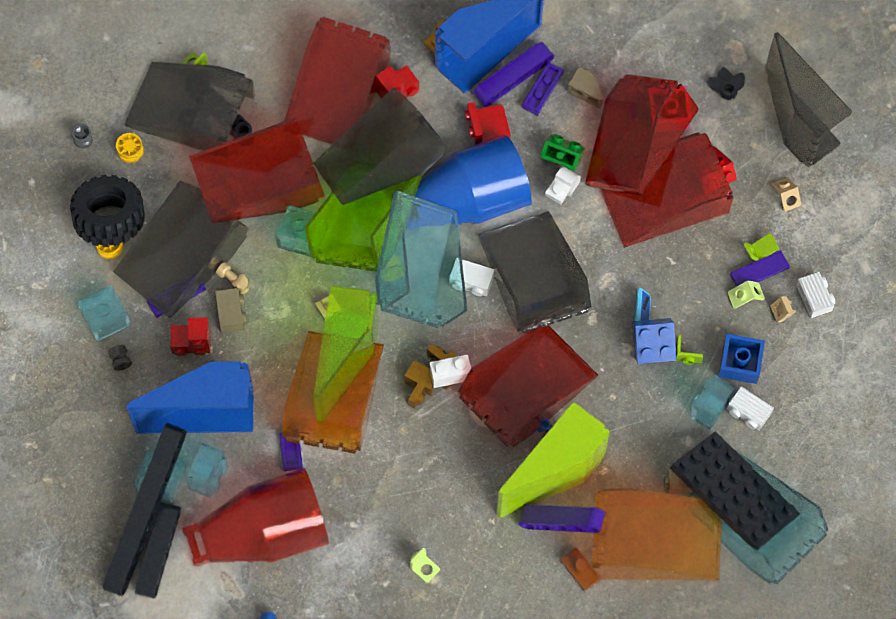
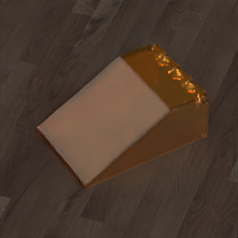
M308 331L284 407L282 437H286L287 442L300 444V441L303 440V445L319 447L320 444H323V448L336 451L339 450V447H342V452L356 454L357 450L361 451L384 344Z
M604 489L603 491H597L595 507L602 509L605 512L600 533H594L593 546L600 547V549H593L592 564L594 565L592 569L601 580H720L722 519L701 499L638 489Z

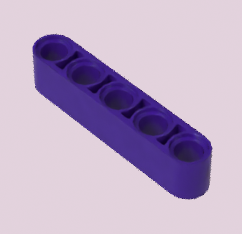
M539 42L480 83L473 90V94L484 107H487L545 67L548 62L550 63L554 59V54L543 42Z
M523 505L518 525L529 530L600 533L605 512L593 507Z

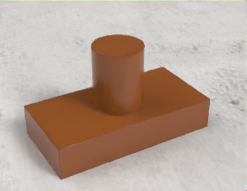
M577 548L560 559V562L584 592L600 581L601 578Z

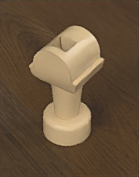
M226 262L222 263L218 267L216 274L221 278L226 277L232 283L233 288L239 289L240 294L247 293L249 283L246 275H236L230 271L231 266Z

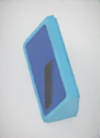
M642 288L637 289L635 321L650 320L651 296Z

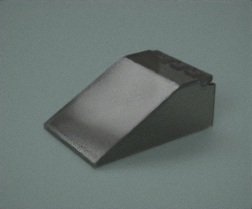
M776 32L773 36L764 68L784 145L802 164L810 167L840 146L841 142L830 130L850 116L852 110L793 47Z
M152 62L124 125L134 130L229 159L230 153L227 138L232 128L230 125L234 124L238 114L237 109H240L244 97L254 99L253 80L246 78L243 73L221 66Z
M394 87L315 160L313 164L340 203L345 205L424 174L444 155L443 152L447 149V145L422 113L417 110L416 106Z
M181 180L113 271L169 318L184 306L202 285H205L216 274L218 267L222 263H227L247 238L246 234L250 230L241 221H235L236 217L223 208L220 211L222 206L211 197L206 200L208 195L201 189Z
M549 211L478 234L489 265L494 269V278L508 314L517 331H522L524 334L536 330L537 325L539 328L554 324L555 319L557 322L572 318L573 313L575 316H579L589 312L588 309L592 306L588 279Z

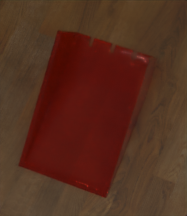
M323 17L317 21L307 44L283 129L353 151L376 94V75L386 69L390 60V40L386 39V36L373 33L371 38L370 31L357 27L352 32L353 26L338 22L336 27L335 20Z
M626 74L618 80L605 99L585 181L587 186L642 195L699 110L682 84L678 85L676 80Z
M296 118L283 121L189 156L212 223L293 212L319 202V198L325 197L315 167H311L313 166V161L307 150L305 139L302 136L303 134Z
M697 132L672 140L597 181L624 248L730 212L734 198L731 195L733 192L728 181H723L726 179L721 165H715L719 163L714 149L710 148L712 144L707 134Z
M544 322L472 367L458 392L460 393L459 398L467 407L473 406L471 411L481 421L486 419L484 424L494 434L500 433L497 437L507 447L509 445L515 447L535 433L538 427L542 426L538 422L539 420L544 418L549 420L595 380L598 374Z

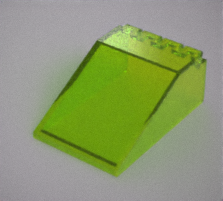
M354 162L305 226L311 257L316 258V263L330 265L331 263L333 266H348V268L360 270L365 268L366 271L379 272L381 269L384 270L397 253L422 177V171Z
M330 287L314 390V404L318 423H322L375 353L379 323L377 294L375 292L370 293V290L346 287Z

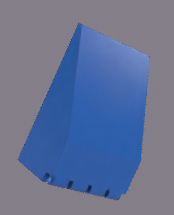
M490 0L458 9L435 32V66L440 68L439 72L459 90L467 93L542 25L544 0Z
M240 361L209 362L128 402L127 410L136 434L161 433L166 423L187 430V433L253 432L254 394L252 393L254 390L249 365Z

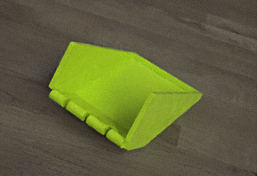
M572 403L499 490L497 515L501 518L523 509V505L535 504L583 484L605 457L610 435L609 429H606L603 423L579 405Z

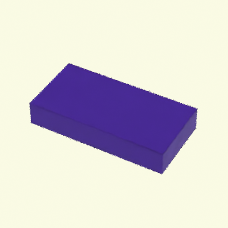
M299 430L279 432L283 471L303 469Z

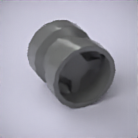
M77 124L73 127L72 137L76 146L79 148L89 147L93 141L90 128L86 124Z

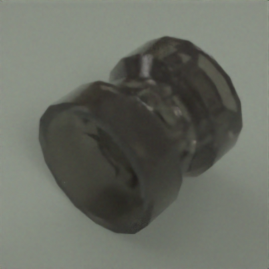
M118 345L108 350V355L113 360L112 366L115 371L125 370L132 365L131 358L127 356L128 350L125 345Z

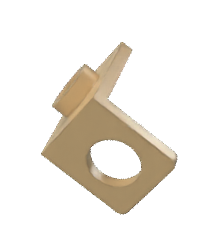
M784 178L771 184L772 188L780 194L784 211L801 206L798 187L789 178ZM795 196V202L788 205L786 203L787 198Z

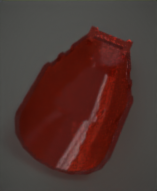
M306 468L250 485L200 522L182 529L188 539L194 567L207 563H235L237 561H247V563L254 561L275 562L329 544L321 510ZM198 532L201 534L207 553L202 556L194 535Z

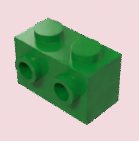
M551 134L545 141L540 157L575 171L580 165L585 147L581 146L579 142L567 141L561 135Z

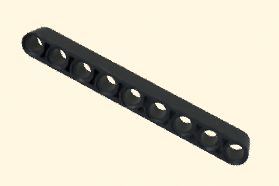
M170 423L165 424L105 577L103 590L121 597L126 593L185 441L186 429Z

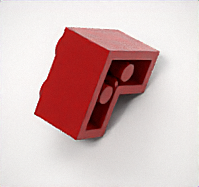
M407 65L396 72L390 66L376 75V92L388 108L399 105L403 99L408 96H414L419 90V80Z
M208 317L188 318V325H171L170 348L172 354L184 356L187 353H194L195 355L211 353V330Z

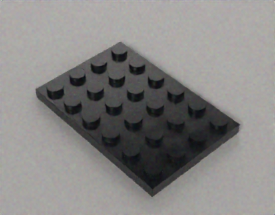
M716 431L674 462L669 468L755 552L759 551L801 514Z

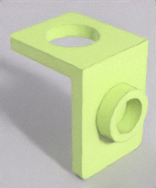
M746 281L728 291L733 308H738L753 299L761 301L765 299L758 282Z
M425 548L420 552L417 551L410 559V569L426 583H429L440 571V568L426 556ZM427 564L432 567L433 571L430 575L422 574L421 567Z

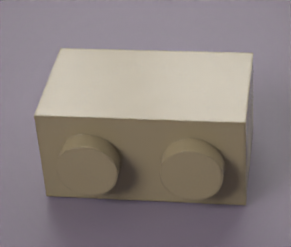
M238 288L215 291L221 333L244 330V323H247L246 312H242L241 306L245 305L243 294H239Z

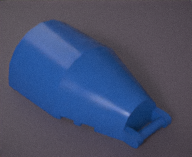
M505 134L452 153L410 188L392 196L394 203H397L407 231L418 227L444 226V224L454 223L456 225L472 222L473 224H480L532 204L531 190L523 163L513 142ZM404 201H409L415 214V219H411Z

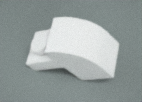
M563 166L555 175V179L545 192V196L561 205L567 196L572 195L580 183V175Z

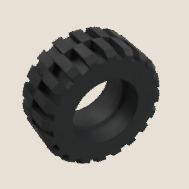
M101 175L99 178L93 177L90 179L91 181L82 183L81 187L75 190L70 200L73 227L79 237L83 238L87 243L92 242V245L109 247V245L119 246V243H126L130 241L131 237L134 238L138 234L145 221V212L141 192L133 182H128V179L124 177L118 178L117 175H112L111 177ZM105 206L122 208L113 215L101 216L94 214L96 210Z

